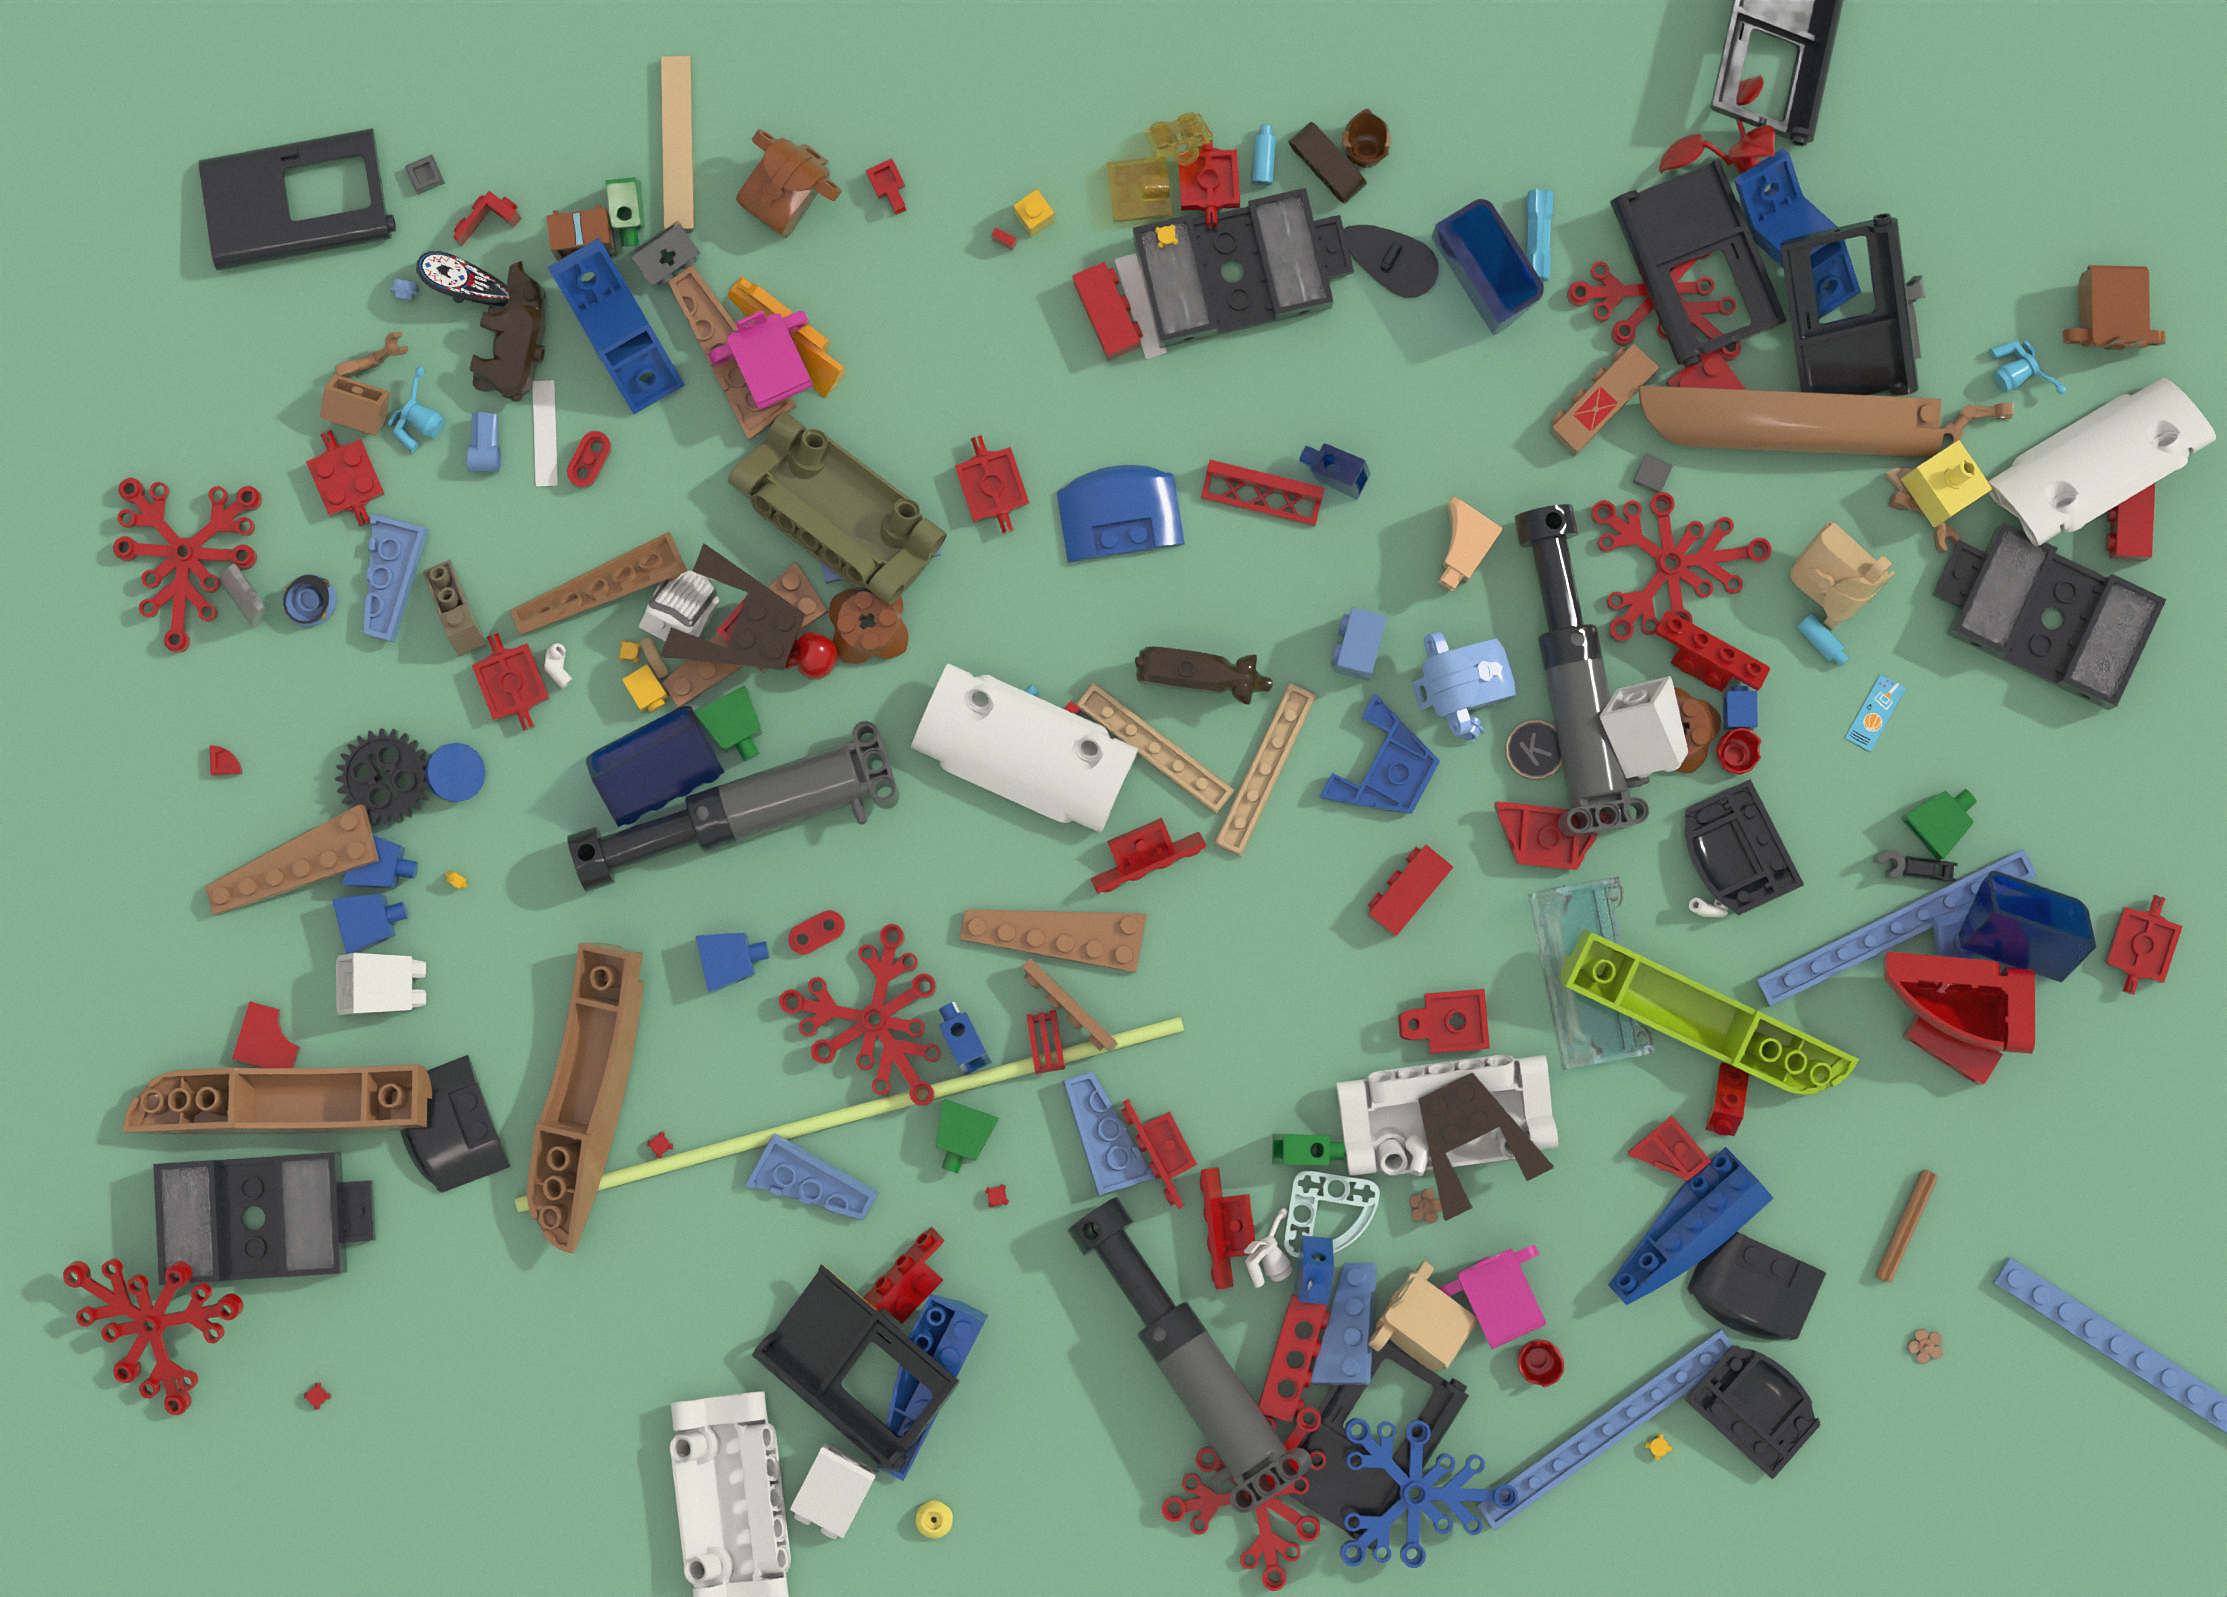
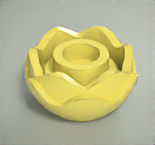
M931 1500L918 1508L915 1523L919 1532L924 1536L937 1539L946 1535L952 1528L953 1513L941 1501ZM932 1517L937 1518V1521L935 1523L931 1521Z

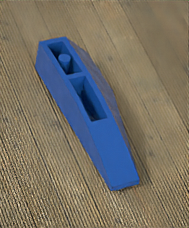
M1725 1147L1707 1166L1679 1189L1608 1285L1626 1305L1640 1299L1678 1277L1707 1257L1774 1198L1761 1182Z
M930 1294L909 1338L957 1378L988 1315L961 1301ZM900 1364L886 1425L898 1436L903 1437L931 1401L933 1394ZM938 1413L906 1454V1457L909 1459L899 1472L893 1470L889 1474L904 1481ZM877 1464V1468H879V1469L885 1471L884 1469H882V1468Z

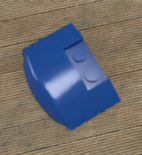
M1142 465L1111 466L1084 474L1072 481L1063 490L1061 488L1057 492L1068 563L1185 545L1174 475L1172 473H1165L1156 468Z

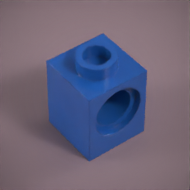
M1732 686L1731 691L1723 694V730H1734L1741 727L1751 730L1758 727L1757 691H1749V686Z

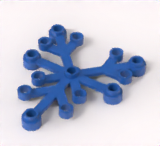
M1352 1418L1345 1425L1346 1437L1353 1443H1361L1371 1454L1362 1455L1359 1451H1350L1345 1458L1347 1466L1353 1470H1359L1362 1467L1384 1468L1400 1486V1499L1382 1516H1360L1356 1512L1345 1514L1343 1524L1348 1530L1367 1529L1356 1540H1348L1340 1548V1557L1349 1566H1358L1364 1561L1366 1556L1365 1549L1375 1539L1376 1545L1372 1549L1373 1558L1380 1563L1389 1561L1392 1554L1389 1548L1390 1525L1408 1509L1406 1544L1400 1550V1558L1410 1568L1420 1567L1426 1559V1552L1419 1544L1420 1509L1431 1519L1435 1530L1439 1533L1447 1534L1453 1527L1452 1520L1447 1515L1442 1514L1430 1500H1442L1462 1521L1465 1531L1471 1535L1480 1533L1483 1523L1477 1516L1472 1515L1460 1501L1494 1502L1502 1509H1511L1518 1502L1517 1490L1507 1483L1499 1484L1494 1489L1461 1488L1472 1476L1481 1473L1485 1468L1484 1459L1477 1454L1468 1456L1465 1466L1443 1487H1431L1445 1473H1449L1454 1469L1455 1460L1447 1453L1440 1454L1436 1458L1435 1465L1422 1477L1423 1444L1427 1443L1430 1439L1431 1430L1421 1420H1412L1405 1427V1436L1410 1442L1409 1477L1392 1460L1393 1438L1396 1435V1427L1391 1422L1383 1421L1377 1426L1380 1446L1370 1436V1426L1363 1419ZM1356 1424L1361 1425V1433L1353 1435L1351 1432L1352 1427ZM1386 1425L1391 1426V1434L1383 1436L1381 1433L1382 1428ZM1416 1426L1421 1427L1422 1432L1420 1436L1413 1437L1412 1429ZM1359 1455L1360 1463L1356 1466L1351 1465V1457ZM1443 1458L1450 1459L1448 1468H1441L1440 1462ZM1473 1459L1480 1460L1479 1468H1471L1470 1463ZM1417 1487L1419 1495L1416 1498H1411L1409 1496L1410 1489ZM1507 1490L1509 1497L1501 1501L1499 1499L1500 1492ZM1352 1516L1358 1518V1523L1354 1527L1348 1526V1519ZM1441 1519H1447L1448 1526L1445 1529L1438 1528V1522ZM1471 1520H1477L1478 1522L1475 1530L1468 1529V1523ZM1355 1547L1357 1549L1354 1557L1347 1556L1348 1548ZM1379 1548H1386L1387 1554L1384 1558L1377 1557V1550ZM1412 1548L1416 1549V1557L1408 1559L1407 1551Z

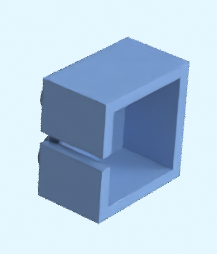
M1353 607L1349 615H1343L1338 635L1343 636L1342 643L1336 642L1331 663L1336 664L1334 672L1369 681L1373 673L1387 616Z

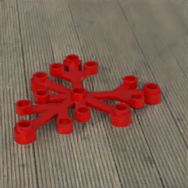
M1711 253L1676 266L1670 272V275L1691 325L1696 326L1712 340L1724 334L1701 314L1720 313L1724 316H1729L1737 307L1735 299L1725 296L1720 301L1687 302L1680 296L1681 294L1708 296L1714 290V281L1709 277H1702L1698 281L1678 282L1697 260H1704L1711 255ZM1598 261L1593 264L1590 274L1594 280L1601 281L1605 286H1589L1583 281L1574 282L1568 289L1567 299L1573 306L1581 307L1586 305L1590 299L1607 298L1604 302L1598 303L1593 309V317L1599 322H1604L1609 319L1612 310L1624 297L1648 296L1627 320L1618 321L1611 330V338L1616 344L1621 346L1628 345L1636 335L1635 328L1653 310L1654 306L1644 284L1623 285L1609 272V267L1605 262ZM1600 266L1604 268L1605 274L1599 276L1595 273L1594 269ZM1707 282L1710 285V290L1703 291L1700 288V283ZM1575 289H1584L1585 296H1576ZM1723 302H1730L1732 309L1730 311L1724 310L1722 307ZM1600 307L1605 308L1607 316H1599L1597 309ZM1659 321L1656 329L1657 335L1662 339H1667L1666 335L1661 332L1662 325ZM1619 328H1628L1629 335L1622 336L1619 333ZM1740 342L1733 344L1735 347L1733 352H1728L1725 348L1718 350L1725 361H1732L1740 354Z
M127 478L119 485V495L125 501L134 503L143 514L123 509L118 513V523L125 528H132L134 526L155 527L170 545L137 543L134 539L123 536L114 542L113 552L123 561H132L138 555L168 557L154 570H146L142 574V583L151 589L157 588L161 584V580L176 568L175 579L152 599L141 601L139 612L147 618H153L158 614L159 609L174 597L171 630L165 634L164 644L170 651L182 653L190 645V637L184 631L186 599L188 598L197 608L198 616L202 620L212 622L218 615L216 607L207 603L189 582V568L199 578L201 587L209 593H214L220 588V580L215 575L210 574L199 560L227 561L235 563L240 569L252 568L257 561V554L248 545H238L233 550L203 548L201 546L218 532L239 533L242 536L252 535L255 531V524L247 517H242L238 520L233 519L244 510L254 511L258 509L262 504V495L252 486L242 487L237 492L236 501L224 510L225 503L228 500V492L221 486L212 487L208 493V497L212 502L210 523L191 539L180 538L164 520L166 499L170 493L169 488L162 482L153 483L149 489L150 495L153 497V505H151L144 497L145 488L143 484L137 479ZM133 484L135 487L134 492L126 494V487ZM162 486L164 488L163 495L156 496V488ZM222 491V499L214 500V493ZM246 493H252V500L248 503L244 502L243 496ZM131 514V522L125 524L123 522L124 515ZM243 522H249L250 528L246 532H242L240 529ZM123 543H128L129 550L121 553L120 546ZM182 547L188 548V554L185 557H180L179 550ZM241 551L247 552V558L244 561L238 560V554ZM150 574H155L156 581L153 584L147 583V577ZM214 578V587L207 588L206 581ZM152 603L153 611L146 614L144 612L145 605ZM210 607L213 611L212 615L205 618L203 611ZM174 635L180 636V642L177 645H172L171 638Z
M1659 492L1653 496L1649 504L1651 512L1657 516L1662 549L1642 535L1640 522L1641 505L1637 501L1630 500L1623 506L1622 512L1628 519V524L1616 516L1615 506L1611 502L1606 500L1597 502L1591 510L1592 520L1598 525H1609L1620 533V535L1603 534L1598 540L1599 549L1607 553L1616 547L1636 545L1656 560L1657 568L1656 574L1643 591L1623 594L1621 592H1613L1608 596L1607 606L1611 610L1616 611L1620 610L1623 606L1632 605L1623 617H1618L1611 622L1609 626L1610 636L1618 642L1628 640L1634 632L1633 623L1641 612L1643 617L1640 625L1641 631L1645 635L1655 634L1659 622L1655 618L1652 597L1666 579L1672 613L1693 623L1692 615L1683 606L1679 578L1693 587L1695 594L1700 598H1707L1712 594L1713 584L1707 579L1700 578L1687 567H1701L1724 584V589L1727 593L1736 594L1742 589V579L1737 575H1731L1716 563L1750 559L1752 562L1762 563L1771 555L1772 548L1770 543L1764 538H1756L1746 547L1714 551L1723 537L1730 534L1734 528L1733 521L1730 518L1722 517L1715 523V530L1696 554L1684 555L1693 542L1702 537L1704 526L1698 521L1689 523L1685 529V535L1674 548L1669 514L1673 511L1675 502L1670 494ZM1656 502H1665L1666 510H1658ZM1628 505H1634L1637 508L1635 515H1630L1627 512ZM1605 509L1608 517L1606 519L1599 518L1598 510ZM1720 522H1727L1729 530L1726 532L1720 530ZM1697 526L1700 529V534L1697 536L1692 535L1690 527ZM1602 539H1611L1612 547L1605 548L1602 545ZM1756 546L1761 547L1763 555L1755 556L1753 548ZM1665 560H1674L1675 568H1667ZM1733 579L1738 582L1736 590L1729 588V580ZM1700 584L1708 585L1709 592L1707 594L1699 591ZM1618 596L1621 599V605L1614 606L1611 603V597ZM1646 621H1652L1655 624L1653 631L1646 630ZM1617 625L1625 627L1626 633L1624 635L1616 633L1615 628Z
M888 924L880 931V941L884 945L881 963L877 958V951L872 945L865 944L858 951L859 958L864 963H867L877 979L871 1005L866 1006L863 1010L837 1006L827 991V983L820 977H814L808 983L809 991L817 996L820 1002L804 999L798 991L790 989L781 994L779 1005L784 1012L791 1015L797 1014L800 1011L816 1013L812 1018H805L799 1024V1031L806 1037L814 1036L819 1027L833 1018L858 1022L830 1041L826 1039L817 1040L811 1047L813 1059L820 1064H828L834 1060L836 1051L865 1033L861 1053L856 1057V1064L862 1070H870L875 1064L873 1051L878 1036L884 1046L877 1078L872 1082L873 1091L878 1095L889 1093L891 1089L889 1076L894 1061L911 1087L909 1092L911 1100L918 1106H927L934 1099V1089L929 1083L920 1080L903 1053L924 1057L925 1060L933 1063L941 1057L940 1048L935 1044L922 1045L894 1039L888 1029L908 1032L914 1038L921 1037L925 1032V1025L921 1020H905L891 1016L918 998L927 999L932 997L936 992L937 985L932 976L925 973L919 974L913 979L912 988L884 1005L889 982L905 971H914L918 966V959L912 953L903 954L900 960L893 964L896 949L903 944L905 935L898 925ZM892 932L898 934V940L894 943L889 942L887 939L888 935ZM865 949L873 950V956L870 959L863 958L862 954ZM912 957L914 959L913 966L905 967L903 964L905 958ZM817 981L823 984V988L819 992L813 991L812 988L813 984ZM922 982L930 983V989L927 992L920 991L919 987ZM790 998H797L798 1004L796 1007H788L787 1002ZM874 1014L879 1015V1023L871 1025L869 1022L870 1017ZM808 1022L813 1023L814 1028L812 1032L805 1033L803 1026ZM919 1023L921 1025L920 1032L912 1033L910 1030L911 1025ZM823 1047L829 1048L830 1051L826 1058H821L819 1055V1051ZM929 1048L937 1050L935 1058L927 1057L926 1053ZM863 1056H869L871 1058V1062L868 1066H862L860 1064V1060ZM879 1081L887 1083L884 1091L876 1089V1084ZM921 1089L928 1091V1097L924 1100H920L917 1097L918 1091Z
M109 1259L101 1268L102 1274L111 1280L114 1292L91 1278V1271L86 1263L74 1261L68 1265L63 1272L64 1282L68 1286L73 1288L82 1287L109 1304L95 1308L91 1306L83 1307L76 1314V1320L79 1325L88 1327L96 1320L124 1314L134 1320L120 1324L110 1322L101 1331L102 1338L108 1343L115 1342L121 1336L139 1333L127 1356L118 1361L114 1366L113 1372L116 1380L122 1383H130L140 1375L141 1366L138 1361L150 1341L157 1364L149 1378L140 1384L139 1392L144 1398H153L159 1393L160 1383L163 1381L167 1394L164 1399L165 1410L172 1415L183 1414L191 1406L192 1402L191 1396L187 1391L192 1390L198 1384L199 1379L194 1371L185 1370L169 1359L162 1334L165 1332L166 1327L189 1323L203 1332L207 1342L217 1343L225 1334L224 1328L221 1324L212 1323L208 1319L220 1317L224 1320L235 1319L243 1311L244 1304L242 1299L236 1294L229 1293L224 1295L217 1304L202 1307L204 1302L212 1296V1289L207 1283H199L191 1290L192 1299L186 1310L164 1315L177 1289L185 1286L192 1279V1269L186 1262L177 1261L167 1268L165 1272L166 1284L154 1306L147 1289V1278L137 1274L127 1282L126 1287L122 1274L123 1265L118 1259ZM109 1265L115 1267V1273L109 1269ZM71 1272L76 1274L77 1280L72 1276ZM173 1273H176L179 1276L180 1280H177L174 1277ZM134 1281H138L141 1284V1289L135 1286ZM198 1289L204 1291L205 1297L199 1295ZM128 1291L136 1295L139 1308L131 1303ZM224 1305H226V1306H228V1307L230 1308L231 1313H229L228 1311H226V1309L224 1308ZM83 1312L90 1316V1320L84 1318ZM147 1321H150L154 1328L150 1327ZM108 1329H112L115 1332V1336L110 1335ZM210 1330H215L217 1332L218 1337H214L211 1334ZM122 1368L127 1371L128 1376L123 1373ZM184 1377H188L191 1380V1385L185 1382ZM146 1384L153 1388V1392L148 1391ZM172 1401L177 1402L178 1407H176Z
M1305 1406L1300 1409L1297 1414V1426L1284 1443L1288 1451L1297 1448L1307 1432H1313L1318 1429L1321 1423V1414L1318 1409L1312 1406ZM1306 1413H1312L1315 1416V1420L1312 1423L1304 1421L1303 1416ZM1265 1416V1418L1273 1424V1429L1275 1431V1419L1271 1416ZM1211 1446L1202 1447L1197 1452L1195 1461L1201 1471L1218 1472L1225 1467ZM1314 1450L1310 1453L1311 1459L1314 1455H1320L1323 1458V1462L1320 1465H1315L1312 1462L1311 1468L1320 1470L1326 1465V1455L1320 1450ZM1205 1453H1211L1214 1460L1211 1463H1206L1202 1456ZM1289 1459L1291 1467L1298 1471V1463L1294 1459ZM1188 1473L1183 1478L1182 1487L1185 1491L1195 1493L1199 1497L1183 1500L1179 1496H1170L1163 1502L1162 1514L1168 1521L1177 1522L1184 1517L1186 1512L1202 1510L1199 1515L1192 1518L1190 1523L1192 1532L1201 1535L1207 1531L1209 1521L1218 1508L1231 1504L1230 1495L1232 1491L1217 1494L1201 1483L1200 1477L1197 1474ZM1267 1474L1266 1479L1268 1483L1275 1486V1484H1272L1274 1478ZM1304 1475L1297 1479L1303 1480L1306 1483V1487L1303 1490L1297 1489L1294 1485L1296 1481H1294L1255 1508L1260 1534L1252 1546L1241 1554V1565L1246 1569H1253L1257 1566L1261 1553H1264L1266 1568L1263 1571L1262 1582L1271 1591L1282 1589L1287 1579L1286 1571L1278 1565L1276 1550L1281 1552L1287 1561L1293 1562L1300 1557L1301 1549L1296 1542H1287L1272 1531L1267 1507L1296 1526V1533L1300 1539L1313 1541L1320 1534L1321 1526L1316 1517L1312 1515L1302 1516L1275 1497L1291 1493L1305 1494L1309 1489L1310 1483ZM1232 1477L1228 1479L1230 1482L1238 1486ZM1194 1478L1197 1481V1485L1190 1488L1186 1485V1480ZM1243 1490L1245 1499L1252 1502L1251 1494ZM1173 1502L1178 1503L1180 1510L1172 1512L1169 1509V1505ZM1202 1520L1205 1523V1527L1201 1530L1196 1529L1194 1522ZM1305 1522H1311L1314 1525V1529L1311 1532L1303 1529ZM1294 1547L1297 1550V1554L1292 1557L1288 1556L1286 1549ZM1247 1554L1253 1555L1255 1562L1247 1564L1244 1561V1556ZM1276 1571L1280 1574V1579L1272 1581L1269 1578V1574Z

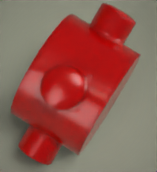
M659 1132V1136L647 1142V1146L651 1147L652 1151L656 1153V1158H661L662 1154L666 1153L669 1149L673 1150V1144L665 1137L664 1132Z
M1001 1184L1000 1187L992 1189L986 1188L985 1192L988 1194L990 1202L988 1206L993 1209L995 1205H1001L1002 1203L1004 1205L1009 1203L1004 1191L1006 1189L1005 1185Z
M315 1383L314 1388L310 1389L308 1393H304V1399H308L309 1403L314 1405V1409H320L321 1404L327 1399H331V1394L321 1387V1383Z

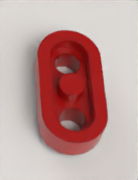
M600 431L587 433L574 453L567 467V476L576 487L587 488L593 485L611 453V442L604 433ZM593 444H602V449L599 452H593ZM581 469L588 470L586 478L578 477V472Z
M832 910L824 911L790 931L788 936L790 948L800 955H807L842 936L845 930L844 919L839 913ZM827 920H833L835 923V927L831 931H827L824 928V923ZM801 934H806L809 938L805 945L798 943V937Z

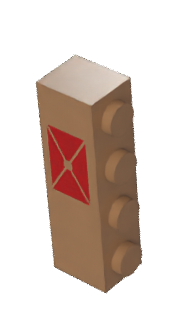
M1634 343L1628 349L1623 346L1612 357L1615 363L1608 370L1602 367L1591 379L1595 384L1588 391L1582 388L1573 397L1571 402L1574 405L1567 413L1562 409L1551 420L1554 426L1549 433L1574 457L1639 391V385L1644 386L1660 368Z

